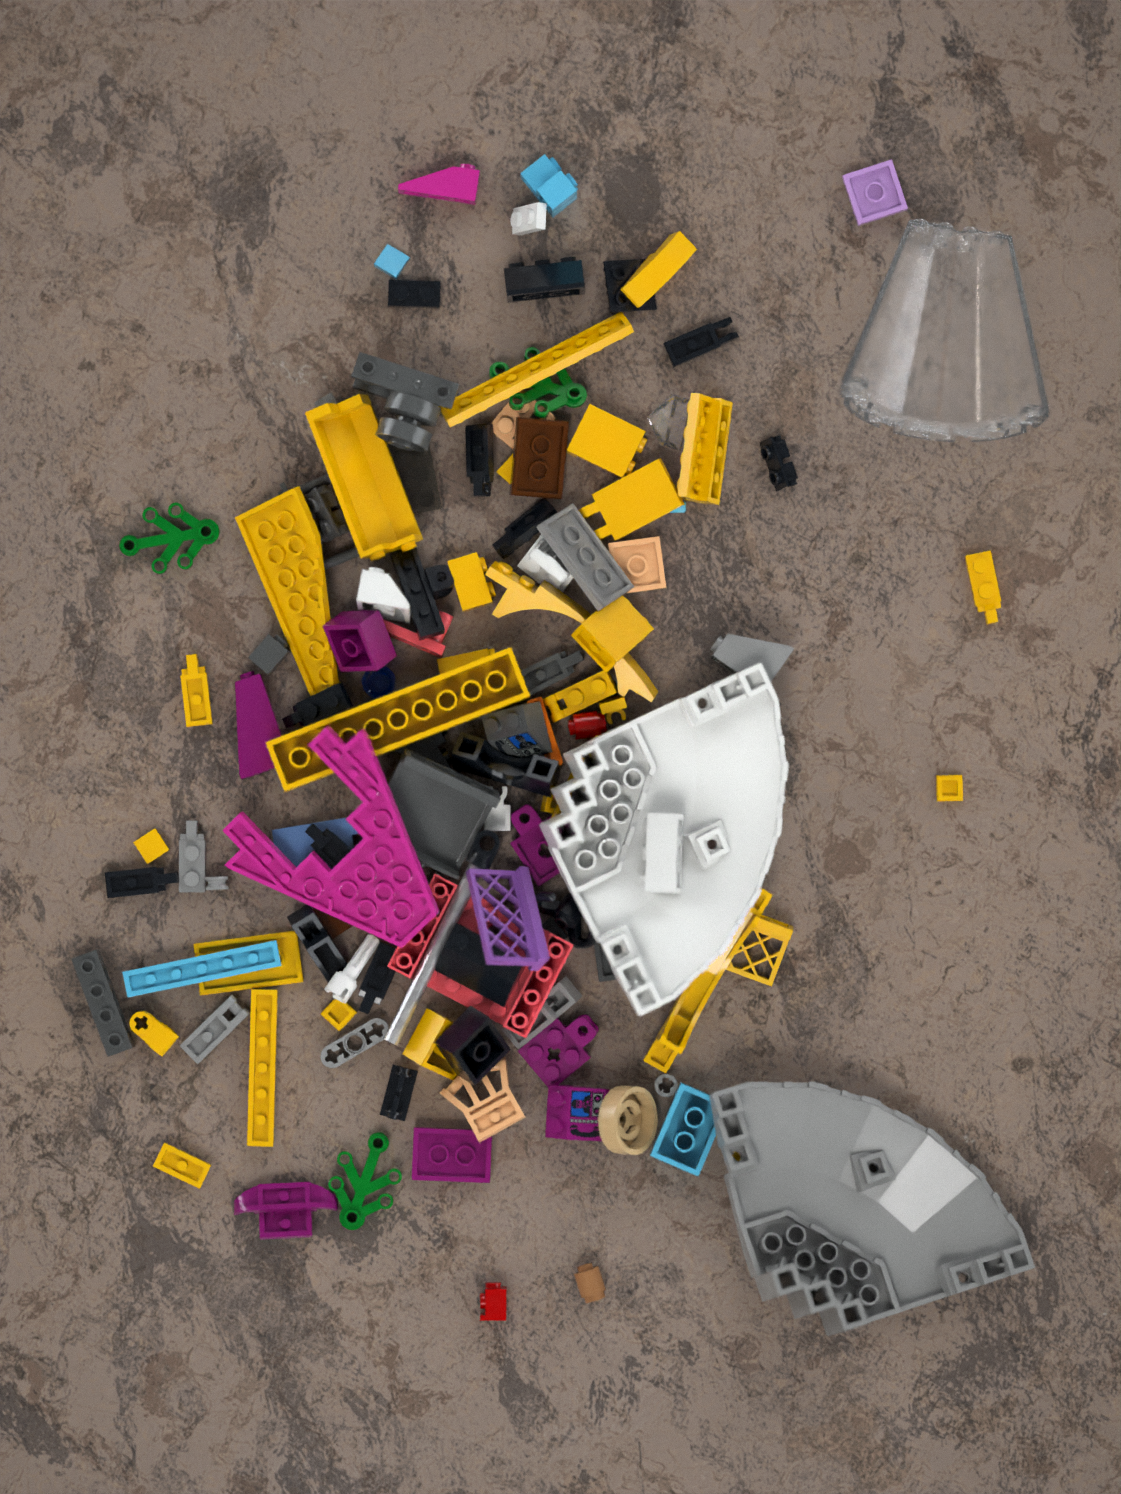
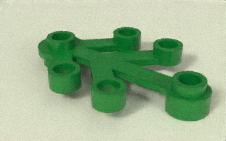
M535 347L526 349L524 360L530 359L527 356L530 353L540 354L539 350ZM504 362L493 363L489 370V379L499 375L495 371L497 368H501L505 372L509 370V366ZM564 368L556 373L562 385L553 383L550 377H547L532 385L531 388L534 389L523 394L516 393L510 396L509 406L513 410H521L524 405L549 393L558 396L549 402L544 400L536 402L534 414L539 418H545L550 412L565 405L570 408L582 406L586 401L587 392L581 384L572 382ZM575 391L579 396L572 397L570 392ZM517 398L520 399L522 403L514 404L512 400ZM543 406L546 408V411L540 412L537 408Z
M172 503L168 508L169 515L174 519L180 518L193 528L181 531L161 517L155 508L148 507L143 511V519L147 523L155 524L167 534L139 539L135 536L127 535L121 539L119 548L124 555L132 557L137 555L140 549L169 544L160 558L155 559L151 565L152 570L156 574H164L168 569L169 562L183 542L194 540L186 554H181L177 559L178 566L183 570H188L193 566V560L204 545L213 544L218 539L220 534L218 525L211 519L199 521L186 512L181 504ZM179 506L181 508L180 514L173 515L172 508ZM148 511L155 512V518L153 520H148L146 518V514ZM204 527H209L211 529V534L209 536L202 535V529ZM127 541L134 542L132 550H126L125 543ZM183 557L190 559V564L186 567L181 565ZM157 562L164 563V569L162 571H157L155 569V565Z
M375 1132L368 1139L370 1152L361 1178L353 1164V1156L350 1152L342 1151L337 1156L338 1164L344 1168L355 1191L352 1203L343 1188L344 1180L342 1177H331L328 1186L331 1191L335 1192L342 1206L339 1220L342 1226L348 1230L359 1229L365 1222V1216L380 1209H389L393 1205L392 1195L383 1193L379 1196L378 1200L362 1206L366 1195L389 1184H398L402 1179L401 1171L392 1168L386 1175L371 1181L380 1153L386 1151L389 1146V1139L382 1132ZM376 1138L382 1139L383 1146L381 1148L374 1146L373 1141ZM347 1154L350 1157V1162L343 1164L340 1161L341 1155ZM391 1172L399 1174L397 1181L390 1180L389 1174ZM339 1179L341 1187L338 1189L333 1188L332 1180ZM387 1196L390 1198L391 1202L388 1206L381 1204L382 1197ZM353 1212L357 1215L355 1222L348 1220L347 1215Z

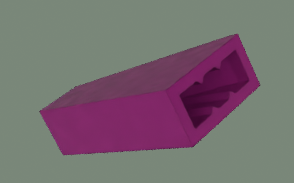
M254 671L240 675V680L235 682L239 775L242 780L276 769L265 742L283 736L263 677L260 673L255 675Z

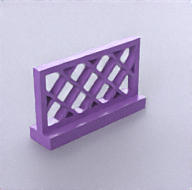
M519 866L516 871L468 869L466 876L486 964L528 966L529 971H539L550 957L529 867ZM476 877L482 878L489 884L486 890L477 883ZM508 879L510 890L505 889L497 880ZM491 887L504 896L500 902L488 893ZM482 898L495 907L491 913L482 906ZM505 899L514 905V914L502 905ZM496 910L509 919L505 925L493 915ZM487 921L500 930L496 936L487 929ZM511 922L519 927L520 936H517L507 927ZM502 933L514 942L510 948L498 938ZM495 944L505 955L493 956L491 946ZM518 945L523 949L526 957H520L513 951L514 947Z

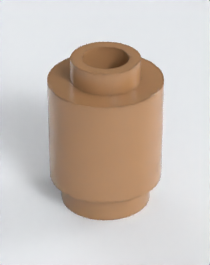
M592 1262L578 1266V1272L574 1273V1277L581 1298H584L586 1303H590L606 1297L604 1293L606 1288L599 1266H593Z

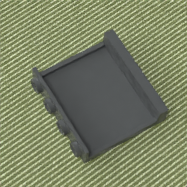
M405 748L387 782L421 867L427 868L429 866L446 879L452 877L458 880L460 877L458 871L470 851L476 835L480 832L492 807L496 808L501 800L499 791Z

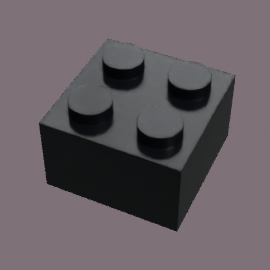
M469 1006L434 1042L454 1072L474 1086L511 1050L491 1019L472 1006Z

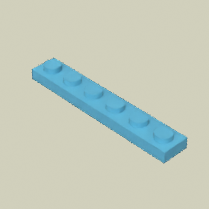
M277 940L122 973L128 998L282 966Z

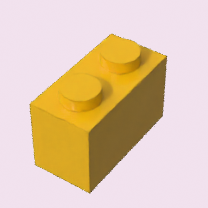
M477 552L447 561L463 612L493 603L491 597H495L496 594L492 581L486 582L484 572L488 571L484 556L479 558Z

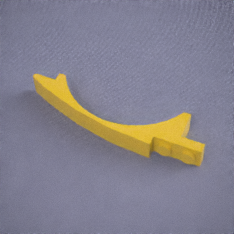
M495 560L485 574L507 588L492 613L497 618L528 609L558 612L577 620L581 624L591 616L580 604L546 580L537 587L531 578L513 572V568L505 562H497ZM627 653L614 666L618 694L625 697L629 689L652 702L658 694V690L634 658Z
M762 888L760 889V896L743 919L744 922L738 927L726 951L718 956L679 995L643 1061L666 1074L677 1054H682L710 995L740 946L761 919L760 916L773 894Z

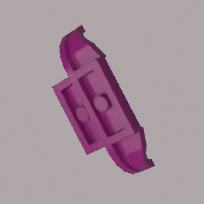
M310 1182L258 1184L246 1190L234 1200V1215L248 1212L259 1214L260 1240L313 1237L312 1212L317 1211V1209L338 1210L337 1196L327 1189Z

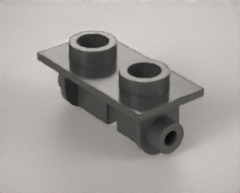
M323 485L319 488H314L306 495L308 506L316 514L320 530L328 537L329 541H332L338 535L341 536L349 532L342 510L340 509L333 513L331 511V508L337 506L338 503L330 488Z

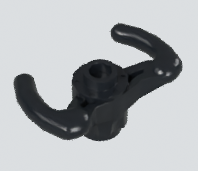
M541 892L535 895L539 913L552 916L559 927L566 929L569 942L574 945L573 947L586 949L596 943L591 931L586 939L581 938L582 914L571 893H567L562 901H555L556 894L552 892Z

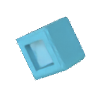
M387 244L376 259L374 267L397 280L410 257Z

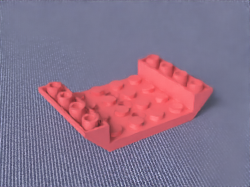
M434 874L429 886L440 912L402 948L397 946L387 967L410 979L414 978L458 887L457 884L437 874ZM470 896L457 924H461L480 935ZM484 898L481 899L482 906L491 913L495 907ZM498 910L493 914L504 925L509 920ZM487 921V929L494 926L491 922ZM513 922L507 926L517 936L521 935L519 927ZM543 929L550 959L539 971H529L528 966L525 967L505 1007L435 970L427 987L466 1007L472 1006L491 1020L503 1025V1027L527 1038L574 945ZM502 933L500 940L510 948L514 942ZM516 945L513 951L521 957H526L525 951Z

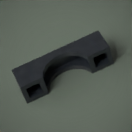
M460 732L451 753L453 768L550 798L553 794L551 789L556 787L560 777L559 761L536 754L529 758L508 756L493 748L485 739L464 732Z

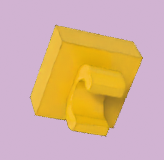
M622 695L608 697L598 702L602 715L606 714V720L609 724H613L611 715L614 712L620 713L622 720H626L623 708H627V705Z

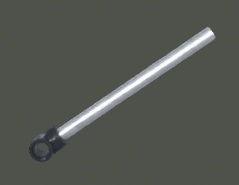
M481 831L474 839V843L465 859L470 863L384 1037L386 1041L398 1046L433 975L443 948L468 903L471 894L466 876L467 870H489L500 850L501 840L493 831ZM485 836H491L495 841V845L490 851H485L481 848L480 843Z

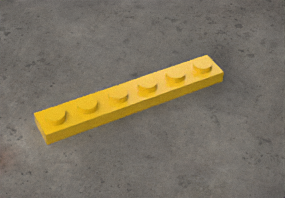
M251 989L247 1146H274L278 990Z

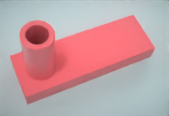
M439 611L445 633L424 640H419L415 632L383 619L389 637L442 658L446 650V646L442 642L453 616Z

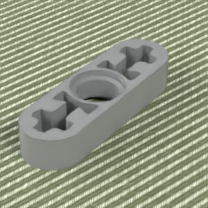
M374 1018L327 1045L320 1055L322 1063L328 1068H336L384 1040L389 1029L388 1023L382 1018ZM376 1022L377 1025L383 1024L385 1028L382 1030L383 1035L379 1037L377 1034L369 1037L372 1043L367 1044V1039L360 1030L365 1028L366 1033L373 1029V1023ZM353 1035L359 1036L363 1042L362 1047L356 1051L351 1050L347 1044L349 1037ZM342 1041L345 1051L350 1056L345 1057V1054L342 1053L337 1057V1063H334L332 1060L327 1061L325 1058L328 1056L327 1050L331 1049L333 1052L339 1050L341 1047L338 1043Z

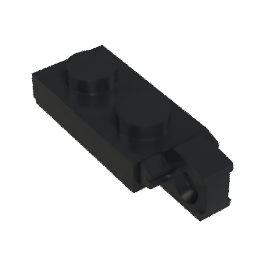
M493 424L466 425V477H469L470 483L473 484L474 496H491L490 482H493L494 479Z
M546 498L541 499L504 529L506 533L493 543L492 546L503 559L507 558L524 543L530 541L539 532L536 527L558 513L557 510Z
M340 682L296 703L297 705L292 707L294 713L282 718L286 728L297 723L303 728L322 721L353 705L343 683Z
M311 824L305 831L314 840L311 844L315 849L314 851L332 869L352 850L328 828L322 832L315 824Z
M164 867L105 872L107 898L166 891V884L179 883L178 872L164 874Z
M380 941L359 988L358 996L364 998L359 1011L369 1014L373 1003L380 1005L382 999H384L396 972L387 967L396 950L395 947Z

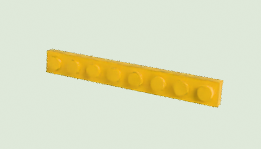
M619 312L455 397L452 409L438 406L441 408L440 413L449 427L462 423L475 414L485 411L500 401L508 399L510 396L556 374L558 371L579 362L581 359L602 350L604 347L622 340L634 332L632 325L625 315Z

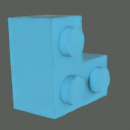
M544 154L521 172L520 177L540 203H547L546 210L553 218L577 199L578 189L576 186L578 184L569 173L564 175L560 165L553 157L548 159Z

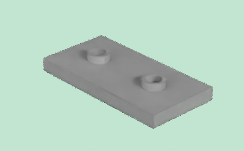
M573 503L536 527L597 611H600L634 588V585Z

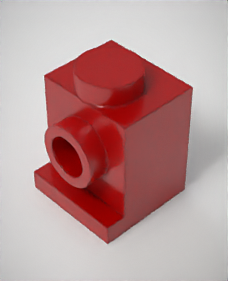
M485 1282V1293H480V1309H485V1313H480V1321H506L507 1286H501V1282Z

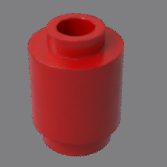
M597 711L572 714V720H568L569 735H574L575 739L579 740L592 738L607 732L604 714L597 713Z

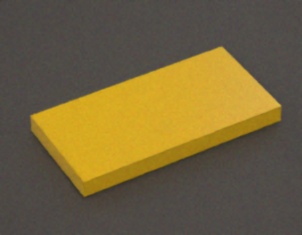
M295 931L193 944L195 957L277 940L282 966L198 983L200 995L304 982L297 934Z

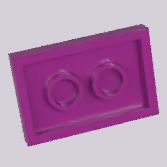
M414 1127L412 1180L490 1183L492 1136L479 1143L472 1129Z

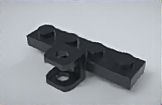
M416 547L402 552V549L390 552L389 554L402 592L410 604V615L419 640L444 634L445 628L435 600L444 598L452 592L454 580L449 566L444 564L425 568L424 571Z

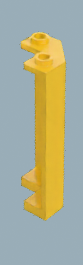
M358 394L340 403H325L305 412L360 558L376 561L385 557L387 553L402 549V552L417 547L416 542L423 540L388 445L386 441L375 435L379 422L369 396Z

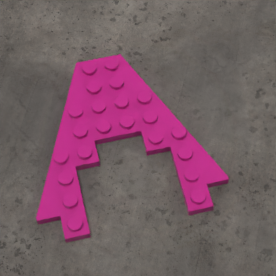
M328 725L308 746L363 802L346 820L364 839L333 869L315 851L296 867L242 811L222 830L240 848L225 866L402 948L440 911L367 732L363 728L346 744Z

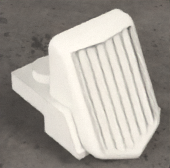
M542 534L517 565V567L539 584L546 580L561 592L573 580L572 575Z

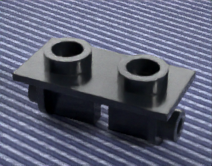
M778 435L760 442L761 456L766 461L769 479L772 485H774L776 492L785 487L797 485L796 479H798L793 462L784 464L782 460L790 457L785 439Z
M392 1065L380 1115L393 1120L405 1121L418 1073L417 1070Z

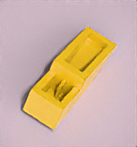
M681 231L670 234L657 251L647 257L620 290L637 308L641 307L685 264L697 250L696 247Z

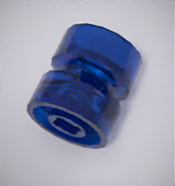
M383 666L378 671H365L362 677V685L364 691L376 700L394 693L397 689V679L389 668Z

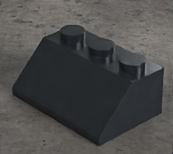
M564 257L558 263H550V260L535 261V265L524 266L523 262L511 263L509 268H504L508 303L585 294L582 260H576V257Z
M456 923L443 948L435 971L505 1007L526 966L486 964L480 935ZM495 944L491 946L493 956L505 955Z

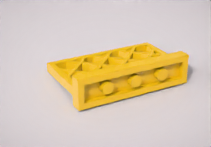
M761 915V919L753 929L758 940L746 946L743 943L736 952L738 954L744 951L749 964L739 968L734 966L731 961L726 970L772 987L793 933V926ZM759 933L766 935V937L761 938ZM771 938L783 941L780 950L770 955L763 943ZM761 944L766 957L752 962L747 949ZM777 956L775 963L773 964L771 958ZM768 960L772 968L769 979L758 975L754 966ZM752 968L753 973L747 971V969Z

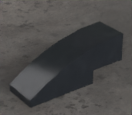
M305 905L287 916L307 952L329 983L335 972L343 971L348 963L313 908Z

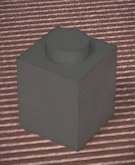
M268 634L248 658L270 676L290 653L286 649L289 644L279 635L273 638Z

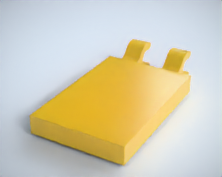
M659 458L593 493L592 496L595 502L584 506L578 511L584 519L601 512L607 525L595 530V534L600 541L610 535L616 541L685 504L682 498L677 496V488L662 459Z

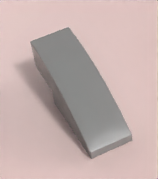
M565 976L552 987L527 1038L507 1028H503L502 1031L519 1050L582 997V994Z

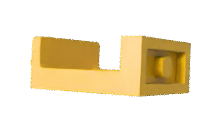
M589 404L567 448V453L596 465L621 479L625 475L632 473L636 462L632 461L636 451L642 453L648 439L644 438L646 431Z
M622 595L600 611L596 610L571 636L607 673L637 644L642 642L654 628L632 606L630 601Z

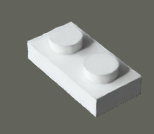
M536 202L513 208L510 220L512 234L525 235L545 230L547 203Z

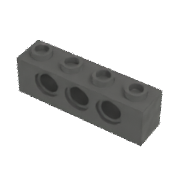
M100 949L72 958L71 960L107 1057L135 1047Z

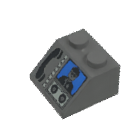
M540 701L481 716L487 741L499 752L516 758H529L533 754L544 755L552 752Z

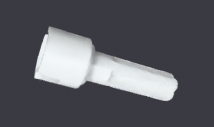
M368 934L344 970L335 972L324 990L327 993L333 992V998L346 1004L357 988L356 978L379 946V939L372 934Z

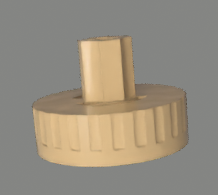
M616 1086L606 1094L599 1110L598 1127L600 1137L607 1149L617 1154L638 1155L647 1150L651 1145L657 1130L658 1113L652 1095L645 1088Z

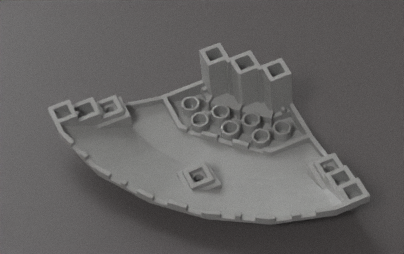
M746 1082L709 1094L718 1148H721L729 1172L723 1176L742 1251L751 1278H755L762 1302L786 1294L794 1319L819 1312L826 1335L831 1336L1035 1268L1023 1230L1012 1214L1007 1212L997 1192L994 1193L987 1183L984 1173L961 1157V1153L953 1150L933 1129L918 1124L914 1119L898 1110H893L883 1105L877 1099L848 1093L846 1090H837L817 1082ZM734 1152L740 1154L739 1161L733 1159ZM870 1164H874L876 1166L875 1173H872L869 1170ZM960 1273H963L966 1277L964 1283L959 1280Z

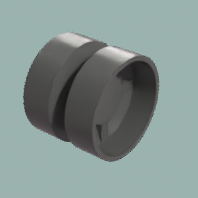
M389 392L384 410L395 416L396 419L381 417L375 435L390 445L403 450L427 452L433 435L422 428L421 425L436 426L441 408L429 401L409 394Z

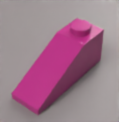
M460 164V167L453 166L398 185L399 194L476 205L480 170H475L476 166Z

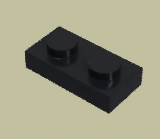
M389 280L388 307L440 309L441 281Z

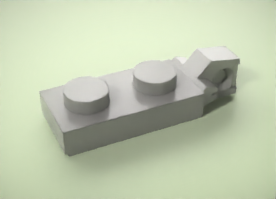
M186 820V834H180L179 892H206V840H204V834H198V821Z

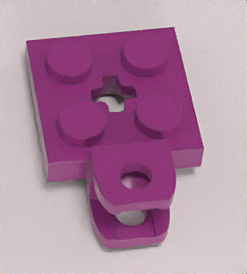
M525 804L511 813V821L520 836L510 842L524 866L529 867L530 875L539 887L560 872L552 855L548 858L546 855H539L538 852L541 851V844L544 843L546 846H549L539 826L544 821L540 819L530 805ZM523 813L529 815V820L525 823L519 820L520 815Z
M588 1014L580 1015L567 1027L558 1017L521 1047L518 1052L547 1087L548 1085H559L591 1058V1055L585 1050L584 1046L597 1035L599 1027ZM580 1026H585L588 1032H582ZM548 1049H560V1060H551L548 1057L550 1054Z

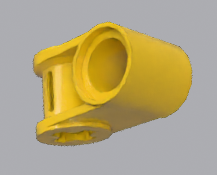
M138 1011L130 1019L129 1025L131 1030L162 1057L179 1038L171 1028L147 1011ZM136 1017H147L146 1024L148 1028L141 1027L138 1029L136 1027L138 1023L135 1020Z

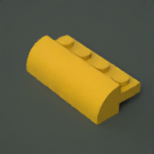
M691 393L687 404V426L683 433L685 439L684 449L680 456L681 472L680 478L677 481V496L681 497L682 500L711 505L720 504L733 402L722 398H711L700 393Z

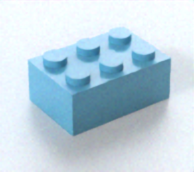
M682 1082L679 1083L650 1151V1156L699 1176L716 1136L708 1093Z

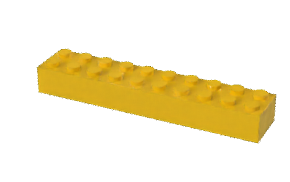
M510 647L265 743L284 792H288L335 774L308 746L328 725L346 744L364 728L376 757L530 698V695Z

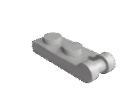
M233 995L218 1007L180 1045L197 1064L250 1014L246 1008L242 1009ZM228 1009L235 1015L231 1021L223 1015Z

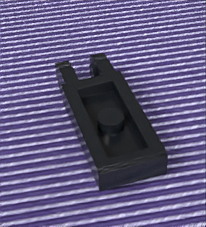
M731 317L713 324L708 323L663 343L673 368L721 348V345L739 338L737 332H731L719 339L715 333V330L729 326L732 323Z

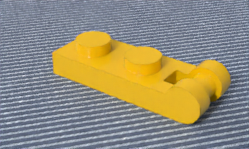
M603 670L544 698L543 702L545 707H549L552 714L550 718L555 723L618 693V690L610 672L606 673ZM564 699L567 708L561 710L557 701Z

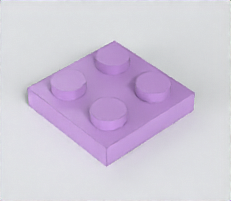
M892 159L842 175L858 226L908 209Z

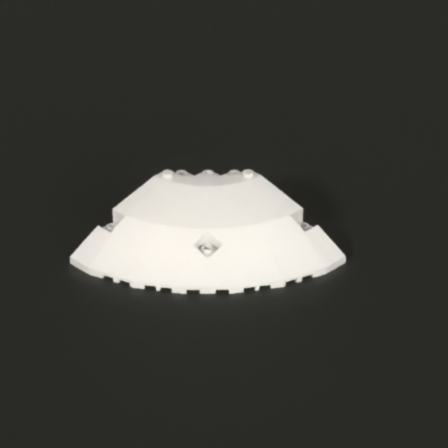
M757 663L714 682L686 697H680L563 754L574 778L551 789L562 813L540 823L539 826L549 845L548 849L577 907L596 943L601 944L611 965L610 968L638 1016H642L674 1000L718 956L722 955L733 940L732 937L738 927L744 922L743 919L760 896V889L765 875L768 873L775 845L781 835L783 803H785V781H787L788 761H786L785 740L781 730L779 701L762 663ZM701 698L706 701L704 708L698 706V701ZM647 813H675L684 815L681 893L645 892V887L641 885L642 871H645L646 862L642 859V847L646 845V834L643 833L644 818L647 819ZM712 839L715 841V847L710 850L707 847V842ZM619 944L622 950L616 955L613 952V947Z

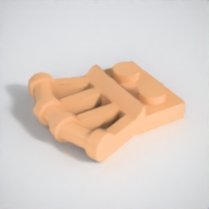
M503 1057L489 1071L500 1070L502 1090L496 1093L489 1078L485 1075L482 1081L490 1097L480 1102L472 1085L460 1076H457L447 1089L443 1088L439 1093L464 1113L479 1143L525 1118L509 1088L506 1057ZM463 1085L474 1103V1106L470 1108L454 1097Z

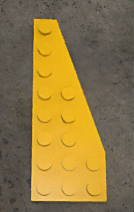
M300 486L294 487L235 517L308 692L312 696L339 683L336 659L323 629V625L331 620L320 533Z

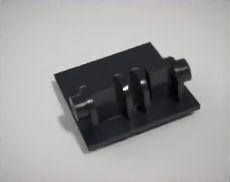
M646 259L603 261V272H605L606 279L605 287H607L606 295H608L609 302L608 310H610L612 315L619 312L657 310L655 294L641 307L637 308L620 290Z

